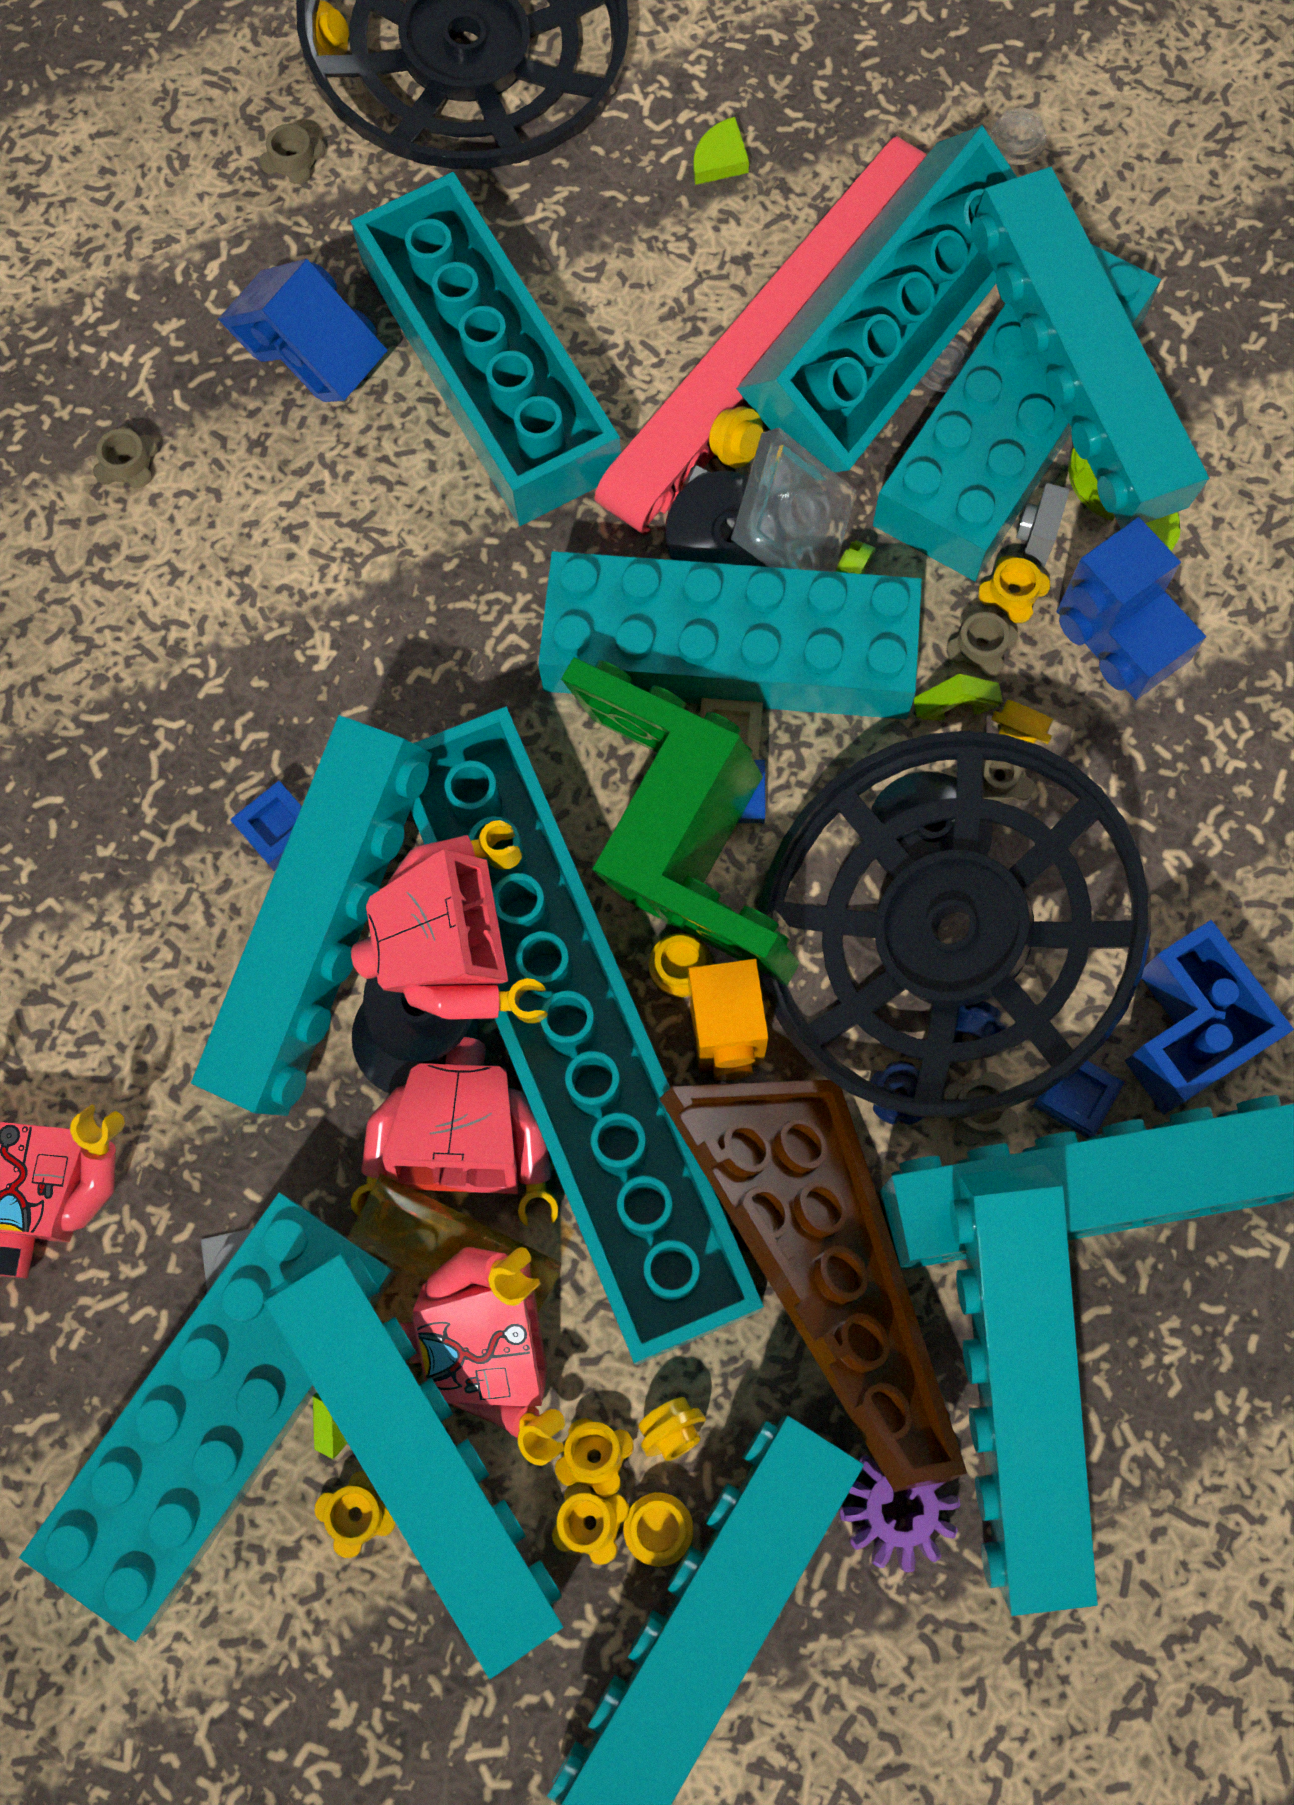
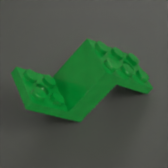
M573 657L561 680L592 720L658 753L592 870L624 901L684 933L700 939L702 942L738 961L756 959L759 972L788 986L800 963L787 947L790 939L777 931L779 924L767 915L749 906L744 905L739 914L735 913L730 907L719 901L721 894L704 884L763 778L751 756L753 750L744 744L740 737L741 729L735 723L717 713L707 712L705 717L702 718L685 710V702L664 688L653 685L650 691L647 692L630 684L631 677L611 663L598 660L594 667Z

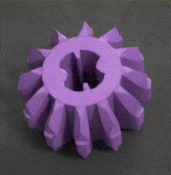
M868 1455L860 1457L858 1461L864 1464L862 1471L871 1481L867 1486H864L855 1480L849 1493L862 1497L861 1506H844L838 1510L839 1518L842 1521L854 1522L864 1520L866 1523L853 1532L849 1538L851 1546L859 1550L878 1537L879 1539L872 1552V1564L879 1568H884L889 1562L894 1546H896L898 1563L904 1572H913L915 1570L916 1560L913 1546L918 1545L923 1555L930 1561L936 1562L941 1558L940 1550L929 1536L933 1531H936L947 1538L953 1539L956 1537L957 1527L949 1522L939 1520L938 1517L939 1510L959 1508V1497L951 1494L935 1495L934 1491L945 1482L904 1490L903 1497L915 1499L916 1512L906 1514L905 1527L894 1528L896 1520L888 1516L884 1518L882 1514V1504H888L893 1501V1489L872 1458Z

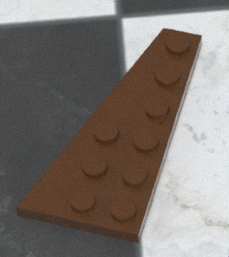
M831 1080L671 1087L659 1098L894 1492L948 1482L967 1474L842 1088Z

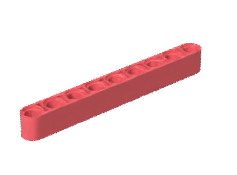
M898 136L892 138L610 465L597 486L595 492L597 504L641 534L647 535L651 531L647 526L659 512L665 514L669 510L673 500L682 490V484L686 481L691 468L695 465L704 468L715 455L710 448L709 435L716 417L726 409H735L737 407L752 409L736 388L927 156L926 153Z

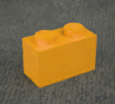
M756 959L688 968L689 1005L699 1073L713 1071L714 1079L718 1081L736 1080L751 1076L753 1074L752 1066L763 1064L768 1042Z

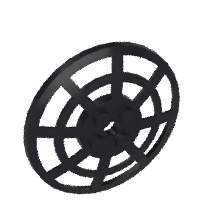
M296 0L299 43L305 67L319 95L336 116L362 138L391 154L424 165L449 169H490L521 163L553 150L577 135L598 115L612 95L625 62L629 34L627 0H547L550 6L526 15L524 8L518 0H408L406 4L398 0H356L349 26L352 55L319 56L316 45V16L320 0ZM605 4L610 18L611 48L608 67L604 77L574 73L579 47L576 18ZM373 12L398 25L400 49L368 53L367 30ZM559 27L562 50L558 67L554 68L529 60L530 38ZM464 32L472 33L478 37L475 42L470 44H459L451 38ZM408 71L412 78L425 89L411 108L394 96L382 83L378 75ZM360 77L364 86L377 102L402 121L390 134L367 122L340 99L333 90L328 78ZM517 80L545 88L531 103L509 115L506 114L498 94L509 89ZM562 93L592 98L571 119L545 135L522 143L515 131L516 128L524 126L542 115L557 101ZM446 99L462 102L476 101L485 121L453 122L434 118V116ZM424 130L438 135L457 138L492 135L498 149L488 151H450L425 147L414 142Z
M976 731L933 733L892 744L859 760L831 780L803 808L783 837L767 872L759 904V912L773 919V911L775 910L788 927L822 932L825 969L833 991L841 1003L808 1024L799 1011L788 986L761 973L762 982L773 1013L791 1043L818 1072L853 1096L889 1111L923 1118H966L1002 1111L1043 1094L1075 1073L1104 1045L1128 1010L1143 975L1151 937V894L1143 858L1124 817L1102 788L1073 763L1040 745L1005 734ZM957 760L956 798L939 799L917 805L882 823L859 796L875 784L904 770L936 761ZM984 760L1006 762L1035 771L1066 788L1078 801L1050 829L1041 820L1020 808L996 800L983 799ZM840 812L863 841L854 849L840 869L829 893L826 907L784 902L790 882L800 869L806 854L823 829ZM945 820H955L952 850L932 853L914 861L897 841L904 835L917 830L918 827ZM982 820L991 821L1012 828L1031 839L1035 845L1008 870L993 858L979 853ZM1097 820L1109 834L1124 866L1131 897V920L1092 922V906L1087 883L1077 860L1069 849ZM878 857L895 878L886 889L877 912L848 910L850 899L859 880L870 864ZM1054 864L1059 870L1068 891L1072 922L1034 921L1032 906L1025 893V890ZM952 913L968 915L970 927L962 940L951 944L943 943L939 940L938 928L946 916ZM843 935L874 938L879 957L887 970L859 991L856 990L846 965ZM1129 948L1123 974L1110 1004L1090 1033L1073 1049L1050 1020L1060 1012L1076 989L1087 963L1089 949ZM1031 949H1068L1067 958L1058 979L1045 998L1036 1005L1015 980L1026 964ZM907 990L915 997L933 1004L927 1040L917 1039L894 1029L882 1021L874 1012L901 992ZM994 996L1015 1021V1024L986 1038L954 1043L960 1005L969 1006L977 1004ZM858 1024L864 1032L886 1047L909 1057L922 1059L915 1096L895 1093L863 1079L839 1062L827 1050L825 1045ZM1029 1038L1051 1065L1050 1068L1033 1079L999 1093L969 1099H943L951 1062H968L992 1057L1018 1046Z

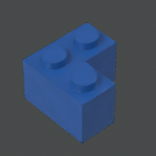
M308 259L261 270L218 318L254 358L261 362L281 359L308 390L323 402L345 401L388 351L375 336L377 330L373 323L360 311L350 308L336 292L337 284L332 276L323 267L310 262Z
M1137 517L1080 558L1056 611L1060 615L1059 623L1067 638L1079 646L1085 643L1100 660L1099 668L1105 680L1117 690L1122 691L1126 689L1135 700L1192 660L1207 637L1165 592L1181 561L1140 517Z
M1210 920L1158 953L1144 967L1141 979L1175 1025L1141 1046L1125 1060V1063L1162 1114L1165 1115L1292 1032L1294 1028L1214 922Z

